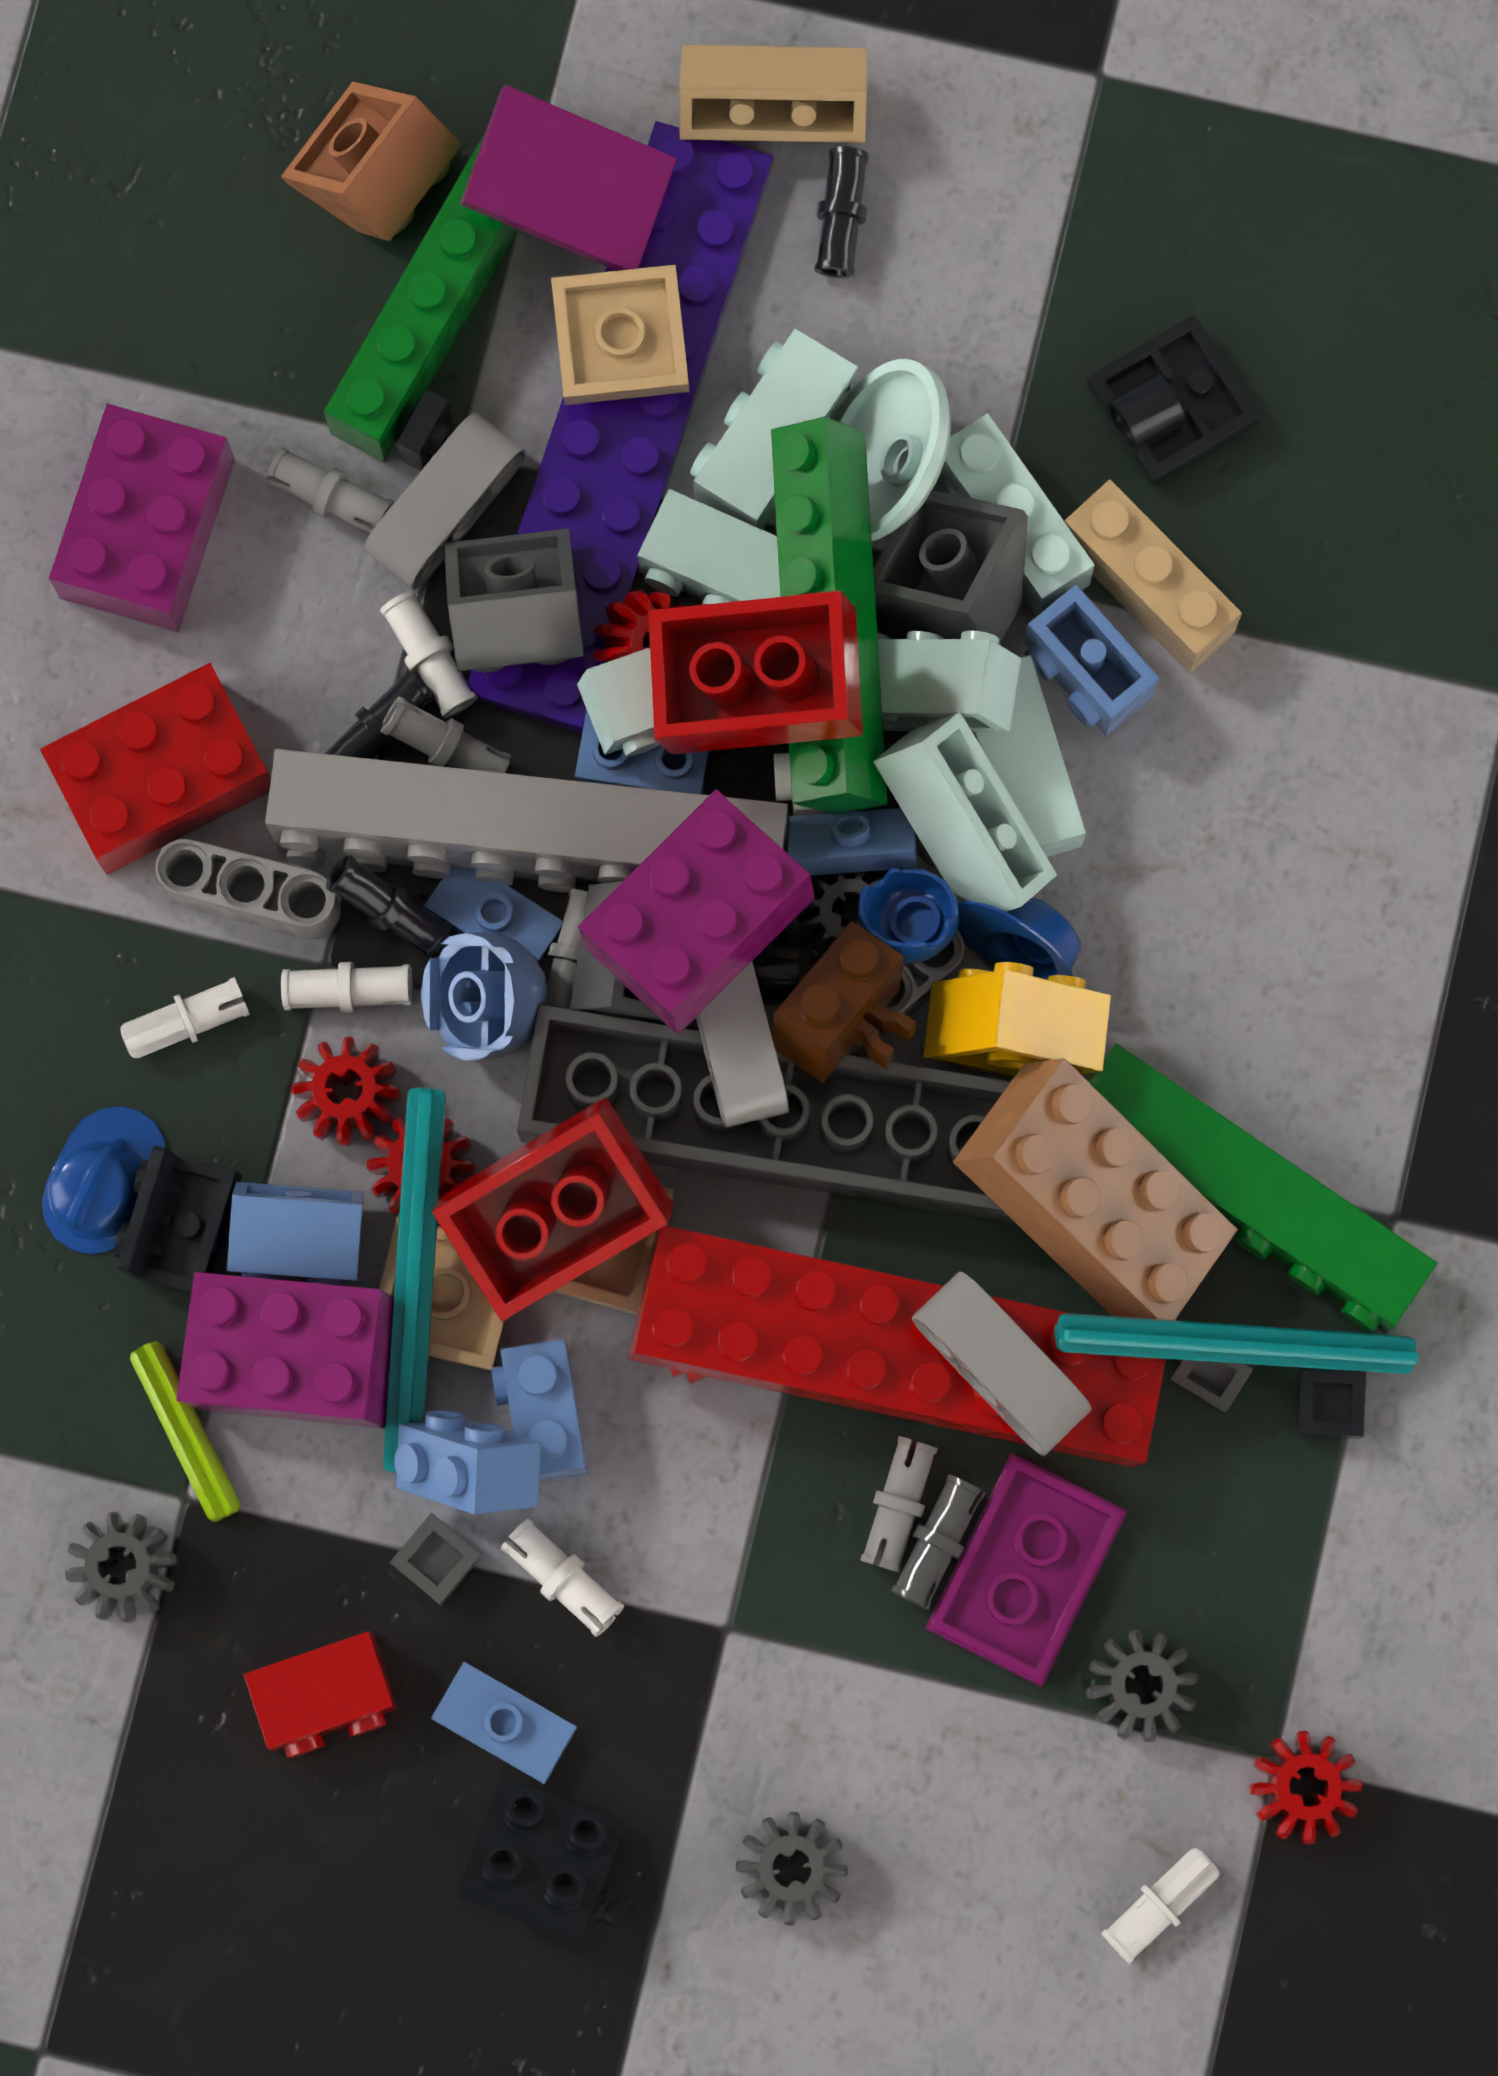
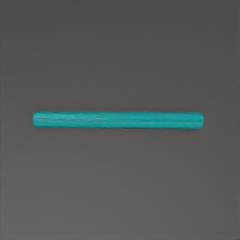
M416 1087L410 1089L407 1093L382 1464L386 1471L396 1473L395 1454L398 1449L399 1424L423 1422L425 1419L438 1221L434 1217L432 1210L440 1197L446 1094L443 1090L437 1088Z
M1070 1313L1060 1315L1053 1331L1056 1348L1066 1353L1409 1374L1413 1366L1418 1363L1419 1353L1416 1351L1415 1340L1410 1336Z

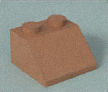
M352 82L281 175V178L289 186L357 232L391 241L395 234L401 232L409 225L414 216L415 207L430 187L445 177L451 165L450 161L463 144L416 96Z

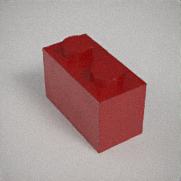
M369 1631L244 1674L267 1749L277 1751L284 1748L287 1759L324 1747L322 1735L347 1727L350 1737L387 1725L384 1714L398 1709L375 1636Z

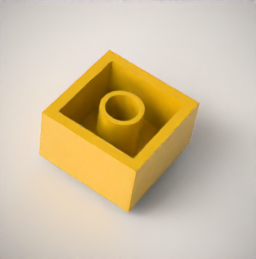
M995 963L993 972L980 969H960L958 971V978L932 982L923 1058L1009 1078H1014L1024 1064L1065 1058L1080 1074L1102 1072L1111 995L1087 990L1086 980L1079 977L1051 975L1048 976V980L1033 977L1034 968L1020 963Z

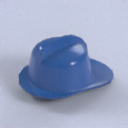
M1031 898L1023 906L1007 912L986 903L973 901L958 902V931L963 938L964 945L991 966L995 967V963L999 962L1029 965L1034 968L1033 977L1046 980L1051 975L1073 976L1071 969L1078 957L1081 942L1069 921L1044 901Z
M122 1106L104 1108L82 1119L70 1134L49 1175L42 1198L45 1223L54 1238L70 1250L96 1254L108 1252L115 1248L118 1232L124 1222H130L137 1197L134 1195V1181L140 1164L144 1160H149L154 1146L166 1148L165 1139L153 1120L135 1109Z

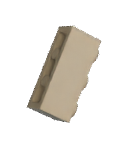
M682 45L679 87L680 139L865 143L867 48Z
M1110 479L1064 521L1094 563L1092 575L1189 674L1235 633L1242 612Z

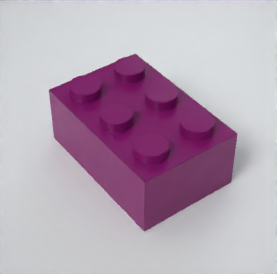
M107 403L49 576V580L59 598L179 633L235 461L227 437Z
M716 789L578 925V929L586 950L679 1035L815 897L810 874Z
M194 1272L176 1401L204 1411L385 1429L394 1296L380 1289Z

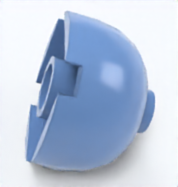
M470 932L449 936L441 943L448 945L442 950L438 958H430L424 969L421 1000L424 1019L429 1030H439L443 1040L449 1045L441 1047L449 1055L465 1061L486 1060L515 1053L533 1038L539 1005L547 1006L548 1002L546 976L538 959L517 940L500 934Z

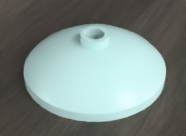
M910 359L889 361L867 374L850 392L833 419L865 433L872 541L881 539L897 530L923 505L941 473L950 442L951 413L945 387L940 377L931 368Z

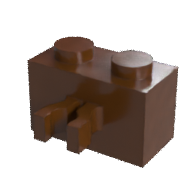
M851 921L774 1013L772 1039L775 1050L822 1083L857 1041L864 1045L867 1054L872 1060L886 1069L893 1060L895 1048L881 1041L877 1031L881 1033H896L901 1039L908 1042L914 1035L916 1022L902 1012L884 1009L899 991L904 956Z

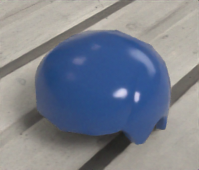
M891 868L874 886L868 887L865 885L862 888L859 897L858 919L863 929L903 955V963L913 964L937 955L953 939L958 931L959 905L947 881L925 869L900 870Z

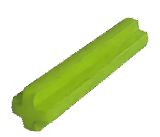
M154 1341L139 1347L130 1354V1361L207 1518L216 1522L233 1515L240 1509L241 1503L195 1409L176 1401L179 1377L164 1346L158 1341Z

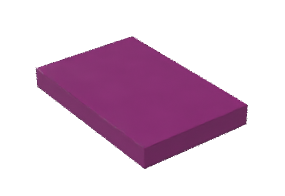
M505 85L500 90L460 205L616 271L638 269L677 158Z
M1011 1453L925 1629L1042 1687L1128 1511Z

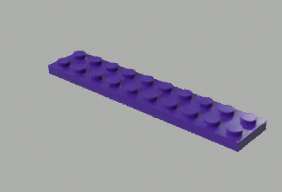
M655 121L648 146L676 157L677 160L639 268L676 265L689 392L565 405L563 396L517 535L569 528L584 656L569 658L562 663L554 665L532 662L507 665L494 672L472 670L467 683L470 690L478 697L477 702L579 733L583 732L587 709L577 684L587 669L609 662V660L597 661L592 657L595 651L605 648V640L598 637L592 630L598 624H610L604 608L612 602L624 603V597L628 592L633 591L639 573L637 555L660 509L773 166V155L723 140L680 139L679 127ZM606 267L605 272L616 271V270L611 269V268H609V267Z

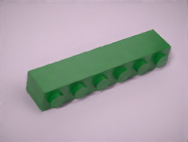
M484 135L324 410L331 435L384 463L518 232V229L460 205Z
M824 416L771 429L780 597L841 590L856 609L863 736L789 743L792 803L834 815L887 805L886 782L873 763L876 758L884 753L865 433Z
M1117 1043L1105 1058L1103 1071L1095 1072L1089 1081L1140 1134L1238 1229L1234 1240L1241 1247L1263 1260H1266L1269 1254L1273 1255L1291 1268L1287 1274L1290 1280L1314 1296L1319 1297L1324 1290L1343 1303L1345 1306L1341 1310L1342 1315L1364 1331L1373 1334L1377 1327L1386 1334L1391 1331L1438 1264V1262Z

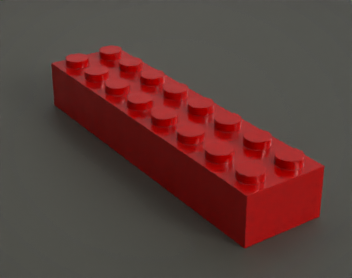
M664 1226L655 1232L628 1360L1028 1445L942 1356L914 1324L912 1316L943 1287L942 1285L670 1226ZM990 1296L1078 1388L1092 1407V1410L1051 1451L1131 1468L1146 1463L1166 1359L1061 1352L1056 1348L1053 1331L1060 1315L1067 1312Z

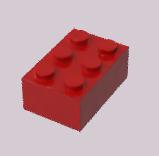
M841 590L648 610L654 738L672 755L863 736L856 609Z
M211 663L40 748L90 849L106 875L269 793L270 776Z
M605 1097L443 1193L433 1208L432 1213L502 1322L667 1225L675 1206L609 1100Z

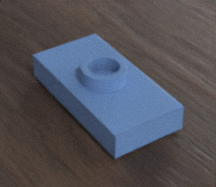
M901 808L850 811L834 815L825 813L789 816L788 855L802 866L810 876L879 871L891 868H917L918 836Z
M451 866L450 877L441 880L425 903L424 908L440 919L449 922L451 929L459 934L490 932L515 939L525 946L541 964L549 952L551 943H555L559 937L563 920L507 885L476 881V869Z
M463 1662L431 1717L437 1723L543 1784H546L578 1728L466 1662Z

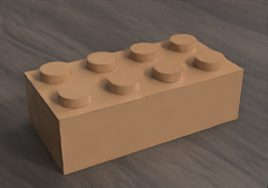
M1065 1058L1024 1064L953 1161L1111 1316L1175 1320L1238 1230Z

